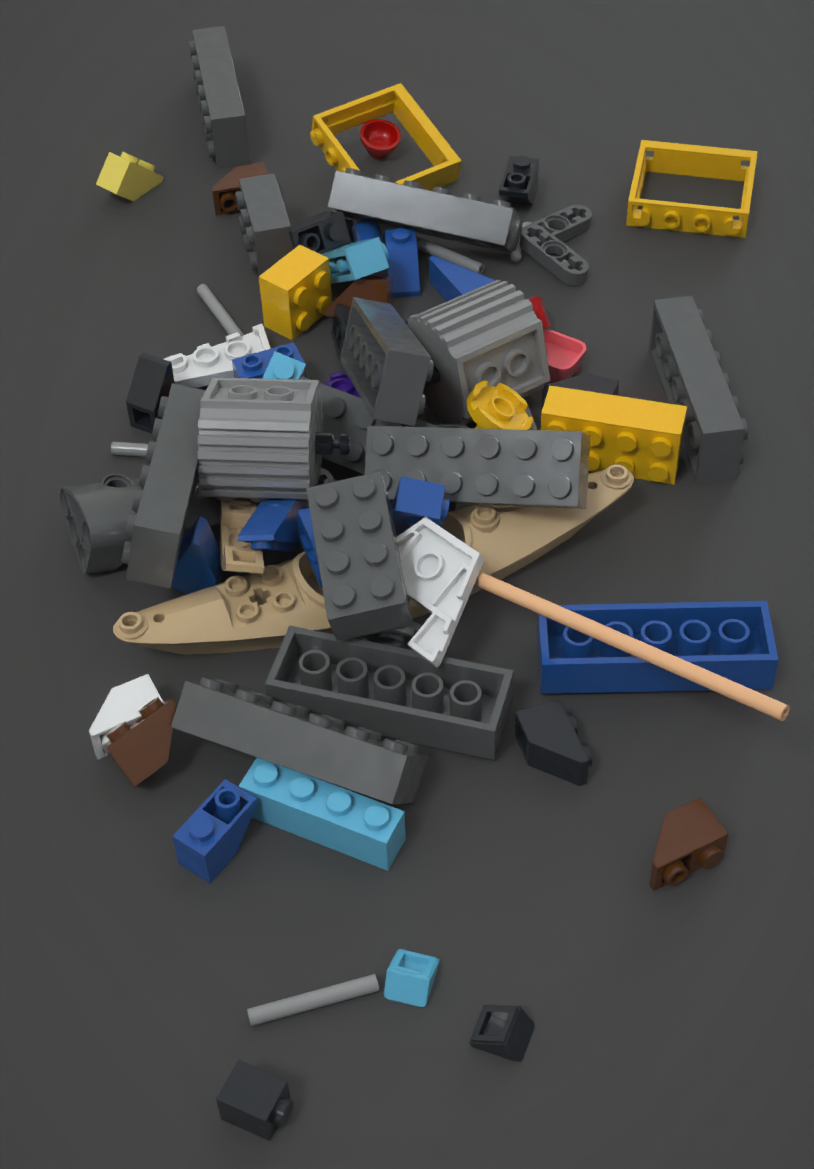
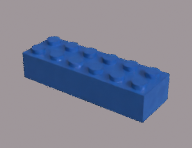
M767 601L559 605L752 690L773 689L779 659ZM537 613L536 636L541 694L710 690Z

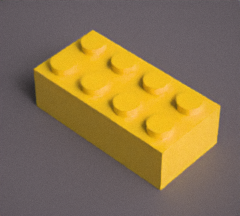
M549 386L541 412V430L582 431L590 435L588 471L599 472L611 465L619 464L626 467L635 479L675 485L681 458L687 406Z

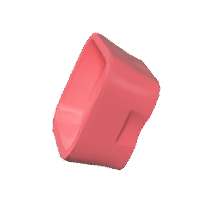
M543 329L550 382L555 383L572 378V375L581 369L587 350L585 343L559 332Z

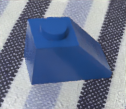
M415 228L385 230V246L389 255L387 260L389 265L387 276H393V298L420 296Z
M201 516L198 517L182 539L171 585L172 588L185 594L217 585L223 576V571L219 569L221 564L220 547L207 520Z

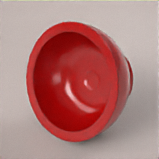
M374 119L366 122L361 127L360 140L371 157L383 159L398 147L401 133L392 122Z

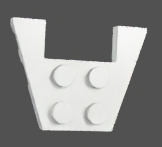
M425 517L397 536V543L407 596L432 614L408 642V646L438 668L452 639L484 559L479 552Z

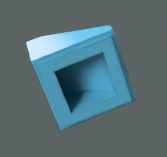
M398 949L387 969L384 997L409 1005L425 1007L431 993L440 959Z

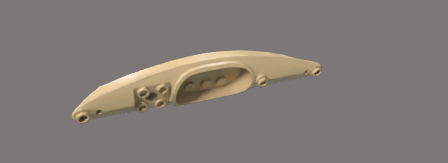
M619 464L611 465L603 471L588 474L586 509L472 505L448 512L446 521L442 523V528L481 554L484 559L481 572L502 580L571 538L592 518L627 493L632 487L634 477L626 467ZM305 551L298 554L294 559L276 565L265 566L263 574L249 573L243 576H232L223 583L138 612L124 613L113 626L115 636L125 643L182 655L280 648L289 626L333 634L327 619L323 588L319 586ZM473 586L470 595L482 589L477 586ZM410 599L409 606L412 619L430 613Z

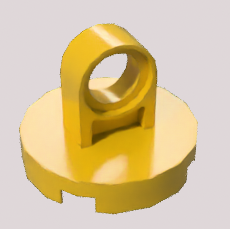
M483 380L476 384L469 393L466 400L467 410L473 421L477 424L475 429L529 430L531 428L533 417H528L525 411L528 404L516 391L507 385L498 383L494 387L487 385L489 381Z

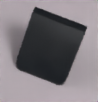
M484 1005L469 1044L473 1048L511 1061L521 1062L535 1025L521 1006Z

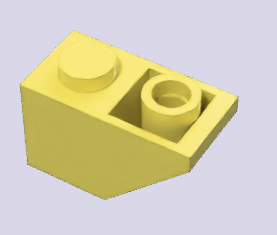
M109 152L96 185L126 199L135 201L163 181L164 176L154 172L156 166L141 159L139 160L128 153L122 152L121 156Z

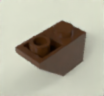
M264 162L236 166L212 187L216 216L240 212L235 192L240 191L239 179L268 174Z
M368 275L355 280L325 310V316L334 317L336 304H342L351 308L353 297L389 303L393 306V276Z
M157 697L151 700L139 710V713L142 715L131 725L124 721L106 734L109 741L102 745V747L127 781L133 786H137L168 762L173 733L171 724L177 707L172 699L166 698L161 702Z
M700 797L665 813L652 862L649 885L653 891L665 885H677L688 874L702 867L709 869L718 864L724 857L728 833Z

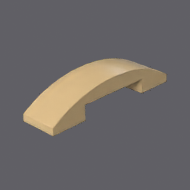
M236 498L232 501H220L219 542L223 571L263 574L264 572L262 549H251V543L238 541L239 533L257 508V502H253L251 499Z

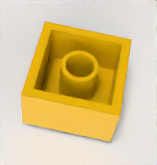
M298 245L259 276L264 327L293 341L325 315V310L333 303L329 258L302 245Z

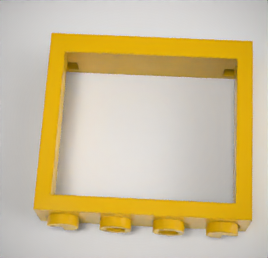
M401 83L313 116L312 130L310 132L311 140L315 146H319L325 155L327 163L333 166L336 171L345 173L346 168L359 170V168L334 135L393 113L434 166L398 180L396 183L403 185L405 180L422 184V188L433 191L434 187H443L458 181L462 160Z
M641 140L628 199L626 226L746 238L758 151ZM645 151H654V157L646 156ZM741 160L750 161V166H741ZM646 172L744 181L741 209L641 199ZM733 216H739V220L733 219Z

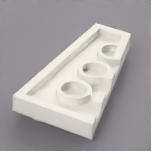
M263 324L253 326V332L240 336L238 332L228 335L224 343L212 347L209 343L198 346L194 353L188 356L178 353L164 358V360L172 363L175 384L200 388L209 385L213 377L234 378L232 359L271 349Z

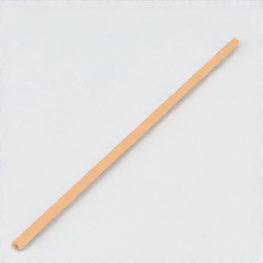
M307 500V508H310L309 501ZM481 571L478 574L474 586L780 721H784L789 714L790 706Z

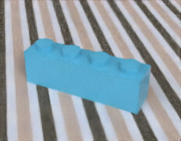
M258 757L238 786L257 797L258 804L252 818L389 871L406 840L405 811Z

